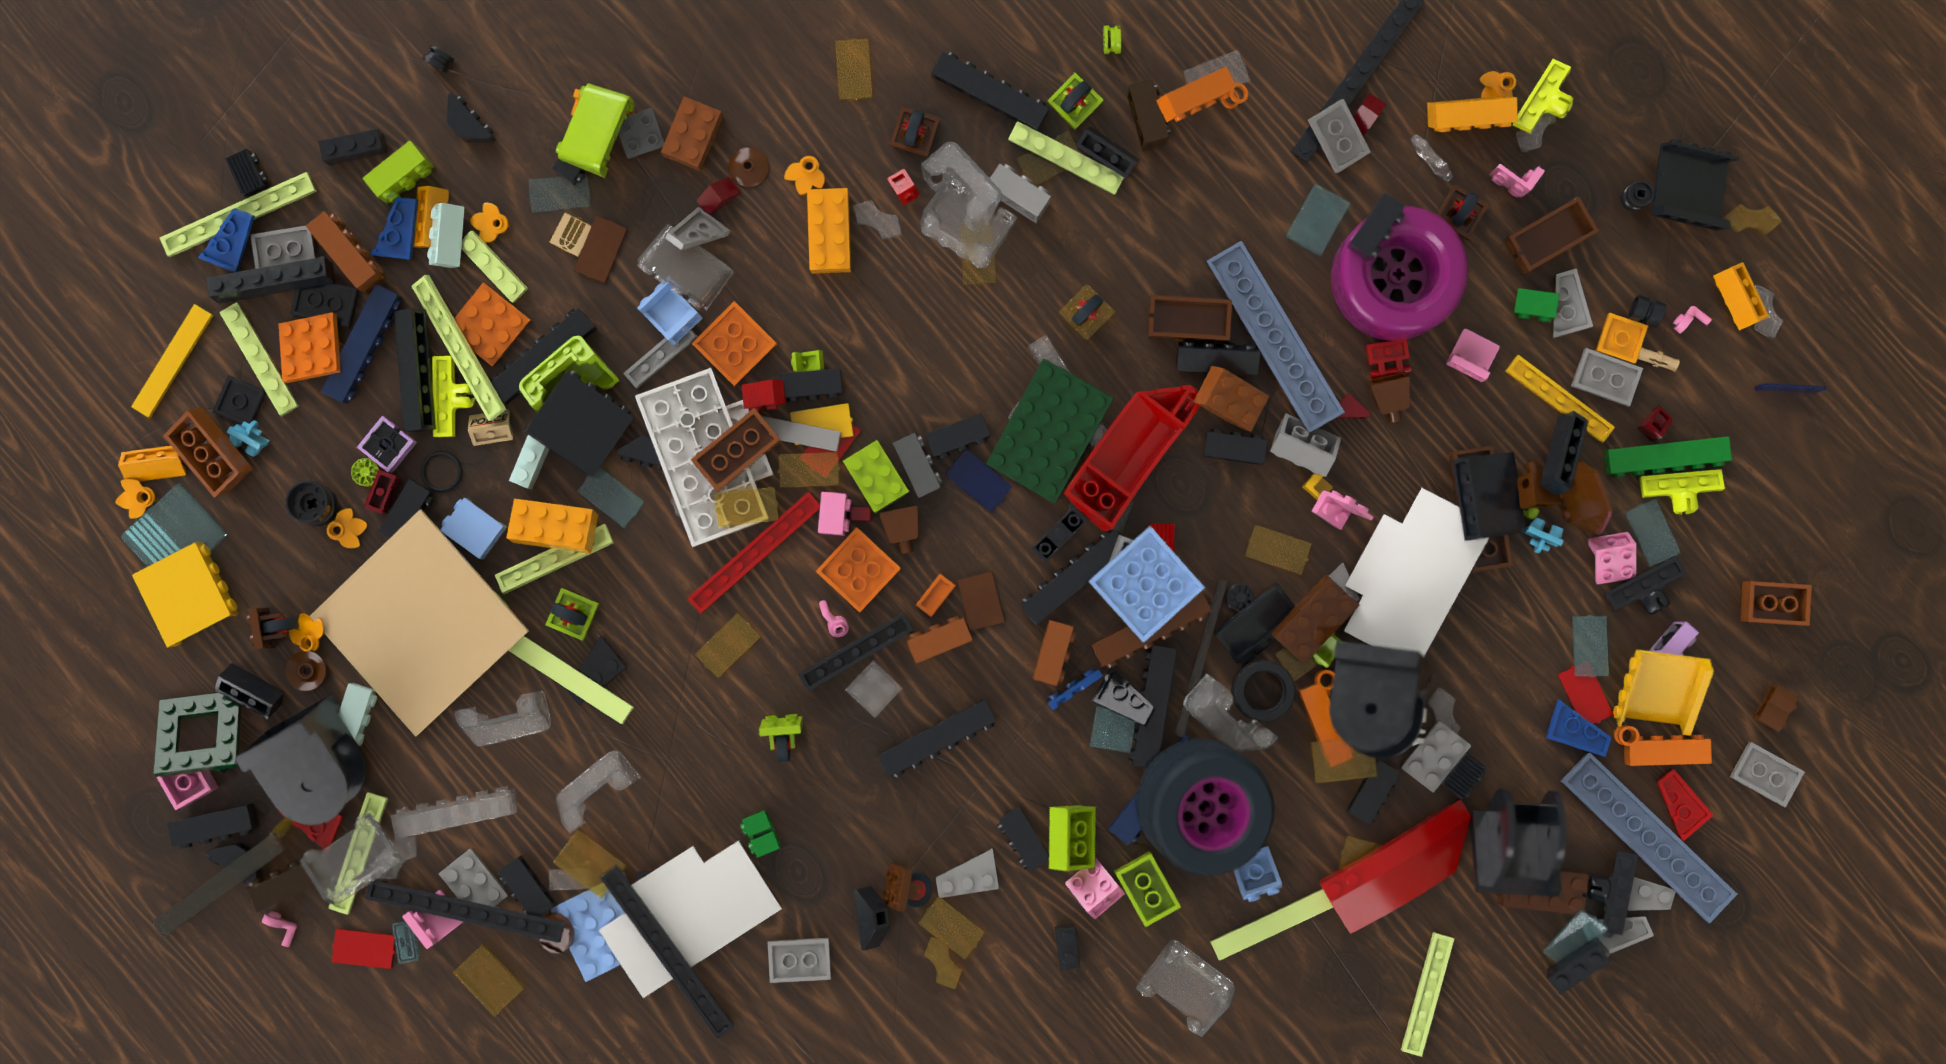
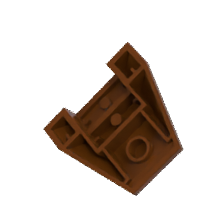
M1579 460L1572 489L1559 494L1562 505L1561 514L1568 523L1593 535L1601 534L1604 532L1613 510L1599 472Z

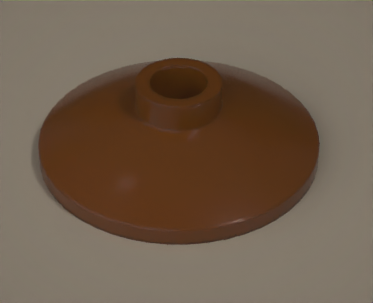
M755 148L740 149L730 159V176L735 183L742 187H756L768 175V161L765 155ZM746 163L752 164L750 169L744 168Z
M297 652L291 656L286 664V678L290 685L297 690H314L325 679V662L315 652ZM307 667L311 669L309 675L305 673Z

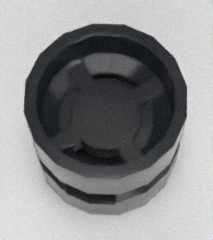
M1636 181L1622 191L1620 196L1621 204L1629 211H1638L1651 203L1654 189L1646 181Z
M1638 294L1632 302L1628 318L1639 323L1643 320L1645 325L1657 328L1664 317L1666 304L1657 300L1650 302V298Z

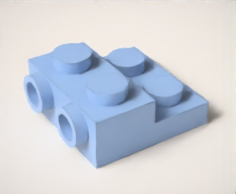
M1268 846L1260 849V852L1251 861H1248L1247 864L1245 863L1241 868L1233 870L1243 900L1248 899L1249 902L1260 899L1261 894L1274 895L1280 892L1279 888H1282V882Z

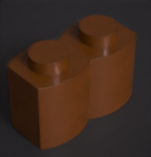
M1772 684L1762 703L1757 708L1753 719L1779 732L1787 726L1789 714L1797 709L1799 696L1778 684Z

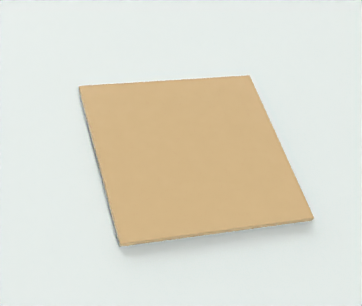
M422 509L407 521L309 616L313 621L318 618L322 620L324 625L323 633L415 737L529 632Z

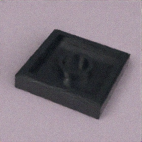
M228 375L212 412L240 424L244 421L250 424L258 414L266 391Z

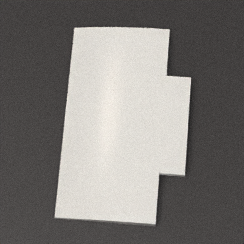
M711 368L635 396L692 547L768 520L755 484L756 481L773 475L766 454L718 493L691 461L700 451L749 413V410L743 407V400L725 406Z
M1421 488L1403 523L1385 514L1383 515L1345 586L1362 594L1363 597L1359 602L1360 606L1354 611L1344 631L1372 646L1419 651L1425 656L1489 538L1465 541L1460 508Z
M739 840L703 862L694 846L632 884L691 967L782 909ZM625 913L600 928L601 935L643 998L673 979Z

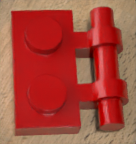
M1407 339L1365 346L1368 364H1377V370L1370 371L1371 379L1401 372L1411 373V366H1403L1402 360L1410 358ZM1395 362V367L1385 369L1384 363Z

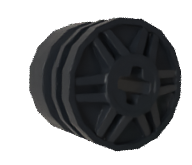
M301 481L288 491L286 509L289 515L296 521L313 527L323 526L330 523L336 516L338 500L330 488L313 481ZM314 502H316V504L318 505L317 508L313 506Z

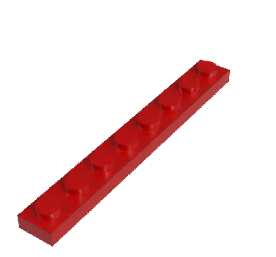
M809 492L806 493L687 599L702 614L819 511L820 504Z

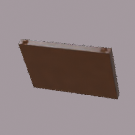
M992 572L957 580L970 631L1004 623L1005 618L1002 614Z

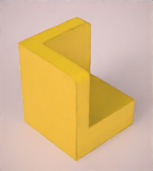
M1313 473L1302 488L1318 500L1323 490L1330 492L1333 487L1322 478V475Z

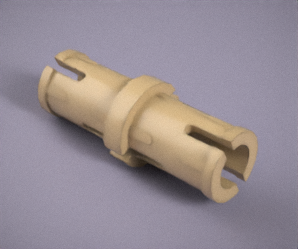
M1641 347L1637 358L1651 363L1654 367L1660 366L1674 372L1677 370L1680 362L1679 359L1663 355L1661 351L1654 352Z

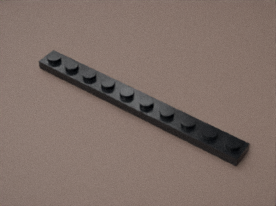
M1401 0L1320 112L1341 99H1344L1347 107L1350 105L1425 2L1424 0ZM1310 125L1290 151L1305 163L1309 161L1320 146Z
M616 864L600 875L601 881L714 1036L718 1039L734 1027L733 1023Z
M370 879L366 900L561 943L565 922L373 879Z

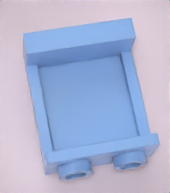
M667 280L658 284L654 292L649 297H645L638 306L640 312L673 346L703 319Z
M460 499L453 508L455 511L452 515H448L441 524L443 527L440 531L477 558L484 559L507 526L495 520L472 503L470 499Z

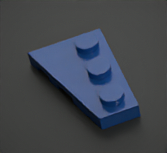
M396 197L387 217L386 226L378 237L377 246L375 249L373 248L372 256L412 260L419 200Z
M237 208L232 209L220 226L219 231L209 241L208 246L198 258L235 273L238 272L255 215Z
M1093 668L1082 674L1084 678L1077 682L1074 679L1065 685L1067 689L1060 693L1057 690L1049 696L1050 700L1047 701L1051 709L1054 710L1058 707V704L1069 700L1076 692L1082 691L1100 679L1103 675L1099 669L1095 671Z
M1557 699L1546 738L1606 757L1611 737Z

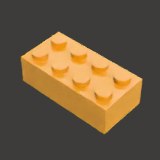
M1502 96L1427 103L1428 127L1434 128V131L1449 132L1451 127H1454V130H1471V126L1486 129L1491 128V124L1499 127H1510L1512 122H1518L1517 97Z
M848 188L807 189L810 272H851Z
M514 499L506 538L517 544L591 554L598 514L593 509Z

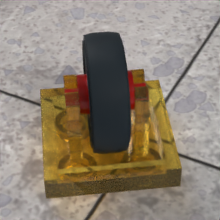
M1086 284L1058 313L1087 341L1115 314V311Z

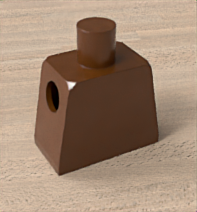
M1405 372L1368 380L1367 383L1378 411L1381 414H1388L1390 422L1401 421L1400 410L1410 407L1409 376Z
M1538 462L1526 463L1527 474L1517 479L1520 509L1548 508L1560 504L1559 494L1553 495L1539 486L1543 472L1539 471Z
M912 506L879 513L890 544L899 543L901 554L913 552L911 540L919 539L918 507Z

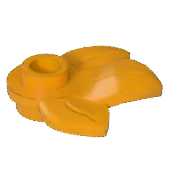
M1490 71L1481 76L1480 82L1486 86L1482 91L1481 98L1513 97L1512 90L1515 88L1516 78L1512 73L1503 72L1500 74L1496 71ZM1504 79H1507L1508 84L1506 86L1503 85Z
M805 156L800 160V163L791 164L784 176L786 180L795 181L796 189L800 195L806 194L807 189H811L812 186L821 189L825 181L824 174L819 170V162L813 156ZM808 163L813 164V168L810 170L806 169V164Z
M484 203L483 212L474 214L470 219L471 225L475 229L480 230L479 237L485 243L494 241L498 234L504 233L509 227L507 217L500 214L498 207L492 203ZM497 220L500 221L499 227L496 226Z
M122 480L121 485L125 492L116 499L115 503L122 508L129 509L130 519L143 516L146 508L155 501L154 491L149 487H143L138 480ZM144 493H146V494L148 495V499H147V500H144V499H143V494H144Z
M351 508L343 509L337 513L336 519L328 524L327 535L333 540H339L343 547L357 548L360 546L357 536L366 530L367 523L362 519L353 518ZM336 527H340L341 529L339 534L335 533Z
M302 613L298 620L299 628L289 630V636L291 641L299 645L303 651L315 652L319 647V639L323 635L324 625L320 618L313 621L308 615Z

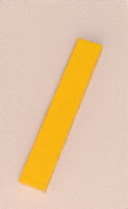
M196 304L193 305L131 407L151 418L214 316L213 314Z
M1517 355L1505 370L1506 373L1562 415L1575 411L1588 419L1586 433L1599 443L1603 444L1615 427L1520 355Z

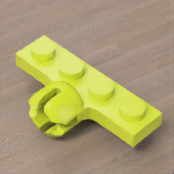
M1552 59L1518 113V122H1513V126L1531 134L1543 114L1550 113L1558 118H1564L1567 115L1566 112H1569L1572 107L1573 97L1561 92L1559 88L1571 70L1570 66Z
M433 356V401L436 429L433 430V437H455L456 409L471 408L475 403V398L466 397V395H473L468 384L455 383V362L452 356Z
M1722 469L1650 475L1639 478L1642 498L1670 496L1674 513L1683 515L1682 512L1691 514L1698 510L1697 493L1723 491L1725 489Z

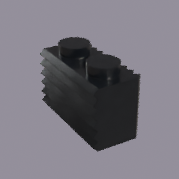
M244 149L225 158L242 196L248 198L269 188L267 185L269 179L266 173L260 170L258 165L260 160L255 152L252 153L250 150Z
M1466 752L1440 785L1462 800L1472 793L1473 788L1471 787L1476 781L1480 782L1486 774L1484 772L1486 767Z
M1075 925L1055 926L1060 970L1079 968L1080 957Z

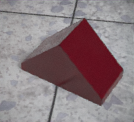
M1371 93L1368 94L1353 116L1363 137L1386 105V103Z
M728 176L710 184L697 199V202L711 216L741 192Z
M1349 393L1339 401L1345 413L1336 419H1364L1370 417V413Z
M1658 406L1637 428L1652 442L1660 440L1664 436L1674 419L1661 406Z

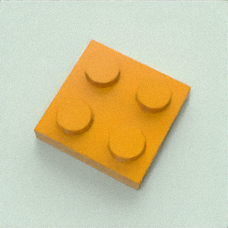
M1608 313L1596 352L1633 365L1636 364L1648 325Z

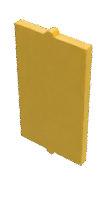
M849 403L790 412L791 422L841 432L840 438L854 436L852 429L853 418L850 415Z

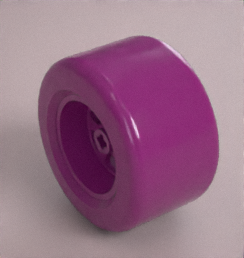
M1405 206L1402 211L1405 213L1399 224H1393L1391 227L1393 233L1387 241L1382 240L1379 244L1381 250L1375 258L1371 256L1366 261L1347 248L1365 219L1344 239L1334 257L1331 270V286L1337 306L1343 316L1355 328L1374 338L1395 341L1411 339L1424 334L1448 318L1459 305L1464 295L1469 272L1464 245L1456 231L1444 219L1422 208ZM1391 250H1403V260L1401 262L1393 261ZM1377 257L1382 258L1387 266L1384 271H1377L1372 268ZM1414 258L1418 259L1422 266V270L1419 272H1411L1408 267L1409 262ZM1396 271L1398 275H1401L1398 280L1396 276H1393ZM1373 280H1384L1386 287L1381 293L1376 289ZM1410 280L1422 283L1417 294H1413L1407 287ZM1392 290H1401L1403 295L1402 302L1390 300L1389 297Z

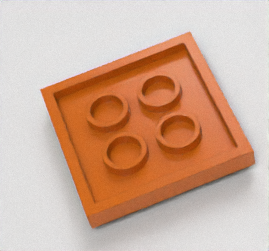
M484 282L454 318L473 352L492 367L496 366L532 321Z
M734 301L692 345L736 386L777 343Z
M332 312L279 323L282 382L290 383L341 372L337 314Z
M856 527L816 572L860 613L901 568Z

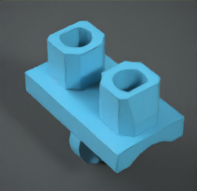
M255 420L250 424L245 421L242 424L237 423L234 427H229L227 433L231 434L229 439L235 447H240L245 442L248 444L245 450L246 453L253 457L258 455L262 448L268 446L270 441L261 436L262 431L257 429L259 423Z
M1534 518L1530 525L1526 527L1527 532H1523L1538 539L1537 541L1531 538L1529 544L1535 546L1534 552L1539 554L1542 549L1548 552L1550 546L1545 543L1555 547L1558 545L1562 546L1564 541L1561 539L1563 529L1551 525L1549 532L1545 533L1542 530L1546 522L1539 518Z

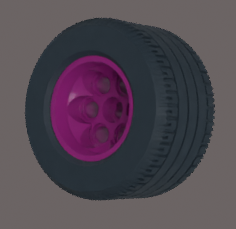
M1190 739L1189 741H1181V743L1178 742L1166 748L1148 765L1143 774L1144 776L1140 780L1137 792V816L1146 838L1172 864L1192 874L1216 876L1241 868L1245 863L1247 864L1248 861H1251L1260 852V849L1263 848L1262 846L1265 845V841L1269 837L1274 821V798L1265 775L1248 758L1232 747L1216 740ZM1210 782L1209 788L1203 790L1204 784ZM1222 793H1225L1226 796L1224 800L1219 801V796ZM1203 800H1205V804L1201 805V808H1198L1199 804H1201ZM1189 811L1188 817L1182 819L1183 813ZM1223 813L1222 819L1216 821L1217 816ZM1205 822L1204 828L1198 830L1199 824Z

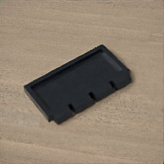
M1276 582L1213 633L1232 659L1244 666L1254 658L1251 652L1255 651L1258 655L1270 646V643L1267 641L1269 638L1272 642L1277 640L1270 633L1294 609L1295 605L1280 584Z

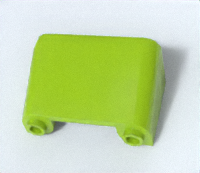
M588 83L586 86H582L579 97L581 98L563 141H560L557 145L556 153H558V158L561 161L605 178L608 171L606 160L610 161L611 157L609 155L623 121L627 120L628 117L626 112L632 113L635 102L630 96Z
M573 336L521 380L519 389L531 407L538 412L564 375L562 374L563 371L570 372L572 370L581 376L580 380L585 384L590 382L595 386L598 385L602 390L612 388L620 380L581 336Z

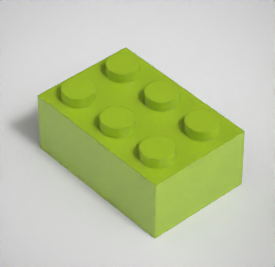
M408 141L362 179L379 199L389 204L394 203L396 197H401L400 194L405 190H411L420 178L430 175L434 165L412 141Z
M878 440L843 460L875 514L910 493Z
M1081 805L1050 807L1049 869L1072 871L1095 868L1096 807Z
M1150 851L1114 870L1145 927L1181 908Z

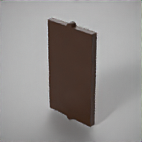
M595 216L574 271L586 275L588 279L593 278L605 283L627 228L615 224L613 220L608 221Z

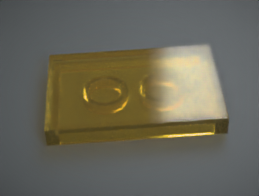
M1342 739L1311 742L1315 783L1377 777L1375 758L1359 753Z
M579 830L575 832L553 861L555 865L601 899L608 889L599 876L616 864L621 871L627 866Z
M484 944L453 972L460 982L494 1017L525 988Z

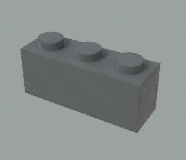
M915 433L893 443L919 499L941 489L939 484L943 482L938 472L933 473L931 466L934 463L930 455H925L922 448L925 447L921 436L916 437Z

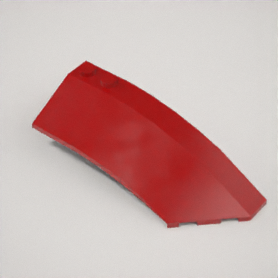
M1191 385L1135 393L1101 437L1064 492V495L1090 522L1104 532L1114 528L1144 481L1183 429L1186 428L1200 405L1194 402L1199 391Z
M1461 799L1429 815L1384 845L1320 880L1321 887L1350 934L1403 906L1456 872L1471 815Z

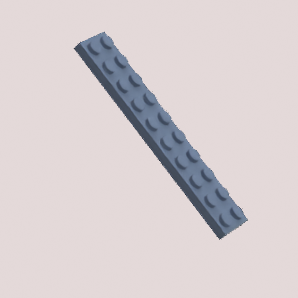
M1240 241L1207 260L1206 263L1227 298L1232 300L1233 308L1309 434L1345 413L1243 242Z
M1588 752L1560 781L1662 880L1674 889L1707 923H1711L1737 895L1725 881L1591 753Z

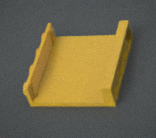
M195 542L132 575L167 647L178 646L183 643L182 640L229 616L238 615L236 602L230 598L228 586L221 579L219 567L212 561L210 549L204 542Z
M1636 650L1634 658L1631 657L1629 662V673L1625 674L1624 688L1619 692L1618 706H1615L1613 711V717L1616 718L1618 727L1622 726L1625 718L1677 724L1680 725L1683 735L1691 736L1714 672L1710 659Z

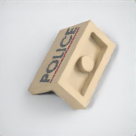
M509 409L492 421H488L484 413L469 415L468 432L473 446L513 440V432L509 423Z

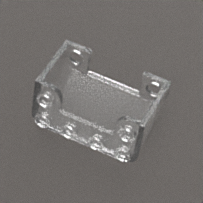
M947 142L921 164L922 176L935 192H938L945 184L952 180L969 198L970 202L966 208L968 216L963 222L977 236L986 228L1001 201L1002 192L957 143ZM942 175L943 179L940 183L936 184L931 181V176Z
M949 175L925 207L920 222L921 231L924 235L937 240L943 247L953 250L959 257L966 258L977 268H987L1016 223L1017 217L1002 207L998 209L995 216L963 196L966 185ZM951 184L957 186L959 190L955 189Z
M667 224L637 259L639 262L638 267L649 276L652 273L655 274L654 278L663 285L666 282L672 286L671 290L679 296L682 294L686 295L689 298L687 301L699 311L701 308L707 311L734 271L699 245L684 250L674 246L665 239L667 233L673 229L672 226Z

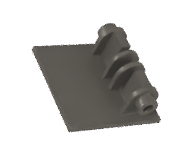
M653 108L628 115L627 120L623 121L618 133L627 159L662 148L664 145V138L659 129Z

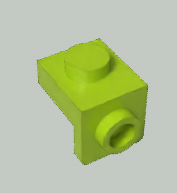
M823 351L792 353L791 365L793 372L824 370Z
M1334 634L1313 655L1315 661L1326 668L1335 659L1336 641L1342 642Z

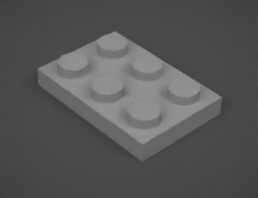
M1344 99L1337 101L1308 119L1335 173H1339L1371 153Z
M306 226L250 234L255 269L317 258L314 236Z
M1585 348L1571 387L1629 407L1643 368Z
M1440 720L1425 735V744H1418L1400 766L1431 792L1438 788L1471 747L1470 743Z
M1748 742L1730 778L1782 807H1786L1805 772L1758 745Z
M473 848L468 849L439 873L440 877L458 899L495 907L509 895Z
M829 938L768 941L770 983L831 980Z

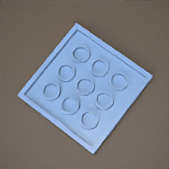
M1150 526L1089 580L1090 584L1143 643L1205 588Z
M604 883L550 909L552 913L564 915L573 925L575 935L569 949L585 982L621 965L599 930L625 912Z

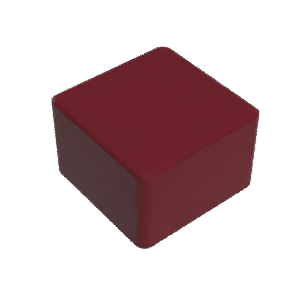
M850 507V520L871 522L872 508Z

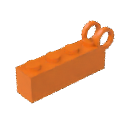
M1226 66L1171 91L1156 101L1166 122L1173 119L1178 122L1186 118V113L1188 112L1193 115L1201 111V106L1203 105L1208 108L1216 104V99L1220 98L1226 108L1232 109L1247 100L1248 90L1243 84L1234 82ZM1235 87L1243 91V99H1240L1239 94L1234 90ZM1230 97L1235 103L1233 105L1229 104L1226 98Z
M1320 670L1314 676V684L1297 690L1326 763L1332 767L1353 758L1352 752H1354V749L1339 737L1331 723L1330 699L1328 696L1331 695L1330 690L1333 687L1335 673L1330 670ZM1328 673L1331 677V682L1328 686L1324 687L1320 683V678L1323 674Z
M1627 725L1617 727L1613 734L1615 741L1620 745H1624L1625 765L1712 764L1711 739L1704 738L1703 734H1693L1691 738H1684L1683 735H1671V739H1663V736L1655 735L1651 736V739L1643 740V736H1639L1636 728ZM1628 729L1630 731L1631 736L1630 739L1627 742H1625L1622 738V734L1625 730Z

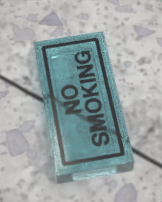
M406 921L392 923L398 963L420 960L417 937Z

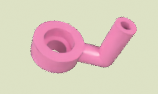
M1691 306L1685 315L1680 314L1673 322L1675 324L1674 329L1681 334L1692 322L1694 316L1706 326L1712 319L1697 307Z
M825 600L820 601L819 606L823 617L828 621L829 633L834 637L846 635L849 630L847 620L842 616L834 617L829 611L827 602Z
M270 911L269 914L265 913L262 923L275 928L287 929L282 946L290 947L297 929L296 923L281 918L282 914Z

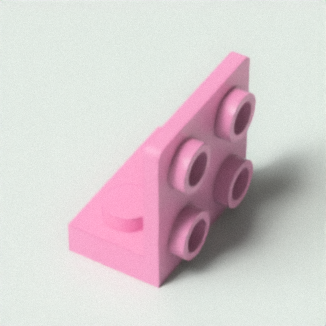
M1499 164L1489 175L1493 177V182L1508 188V192L1511 195L1522 198L1532 190L1545 171L1538 166L1535 170L1530 169L1527 174L1525 173L1522 178H1519Z
M1463 329L1446 364L1483 382L1487 380L1490 374L1488 370L1500 346L1468 329Z
M1323 490L1312 509L1313 513L1342 530L1351 513L1371 521L1373 519V516L1368 513V508L1360 504L1356 505L1357 501L1347 495L1343 498V495L1334 490L1331 493Z
M1629 532L1588 539V545L1595 555V582L1597 584L1636 577V543Z
M1095 858V868L1079 870L1065 882L1069 890L1094 919L1126 894L1097 858Z
M442 890L435 892L436 894L445 895ZM411 910L402 916L426 949L436 944L463 923V921Z

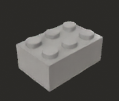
M999 164L986 184V191L1037 224L1050 204L1051 196L1048 195L1049 191L1041 186L1035 187L1031 184L1032 180L1024 175L1018 176L1014 173L1015 170L1011 166Z
M1286 413L1275 433L1270 452L1274 453L1277 457L1293 462L1297 466L1305 467L1317 475L1326 477L1336 459L1341 438L1320 428L1309 434L1300 419Z

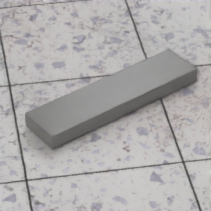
M691 329L674 346L664 338L623 374L638 389L696 340L698 336Z
M762 416L781 441L838 452L841 432Z

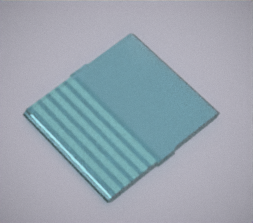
M178 483L155 505H152L120 538L148 567L195 542H204L211 550L227 534L189 492Z

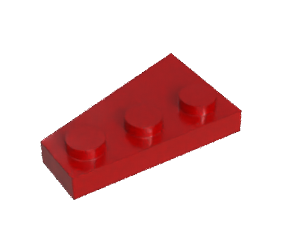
M1671 768L1656 781L1678 836L1682 841L1686 840L1714 816L1674 769Z
M339 813L325 823L308 825L295 822L282 814L295 827H299L306 833L310 840L315 841L322 847L325 853L330 852L344 817L343 814Z

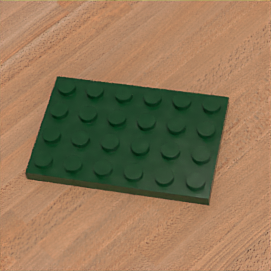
M1043 358L986 464L1056 504L1111 406L1114 397L1048 359Z

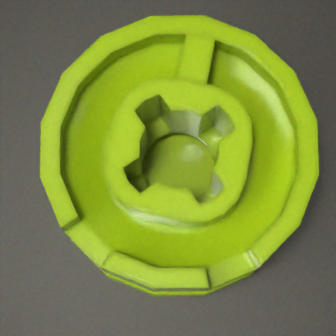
M1115 25L1114 27L1104 26V54H1110V52H1115V54L1121 53V29H1118L1120 25ZM1108 32H1109V47H1110V48H1108Z
M362 458L357 460L351 468L352 479L361 486L372 487L378 469H383L372 459Z

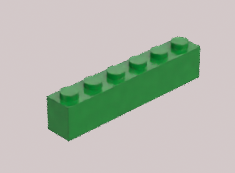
M1729 436L1603 451L1605 474H1612L1613 478L1625 477V473L1632 472L1633 476L1645 475L1647 470H1652L1653 474L1663 473L1665 468H1672L1673 471L1685 470V466L1700 469L1705 468V464L1712 463L1713 467L1725 466L1727 461H1732Z

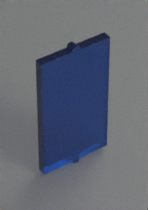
M1766 383L1755 386V391L1815 394L1826 391V386Z
M965 450L961 457L954 461V465L946 474L948 478L990 512L995 509L1000 501H1004L1003 498L1012 488L1011 485L968 450Z

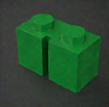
M1518 288L1514 314H1518V318L1530 319V316L1539 317L1538 321L1551 322V319L1555 320L1559 294Z
M766 809L742 819L741 829L744 835H748L751 842L748 843L752 854H756L757 858L781 848L780 841Z

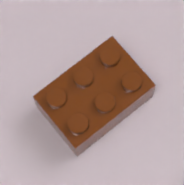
M684 96L661 150L663 156L702 171L723 120L722 112Z
M1211 366L1194 402L1238 429L1251 432L1269 395L1226 369Z
M1742 581L1740 622L1810 626L1812 585Z
M959 616L948 619L947 625L941 627L940 623L929 627V632L925 634L919 631L909 635L910 640L907 643L915 663L973 641L964 618L960 619Z
M1048 620L1033 674L1034 680L1057 686L1058 682L1062 683L1065 674L1062 666L1064 662L1068 663L1070 651L1067 648L1069 643H1073L1076 634L1075 631H1072L1073 626Z

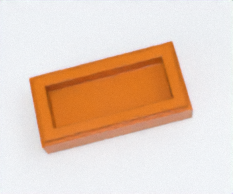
M939 574L917 602L916 606L932 617L956 585Z

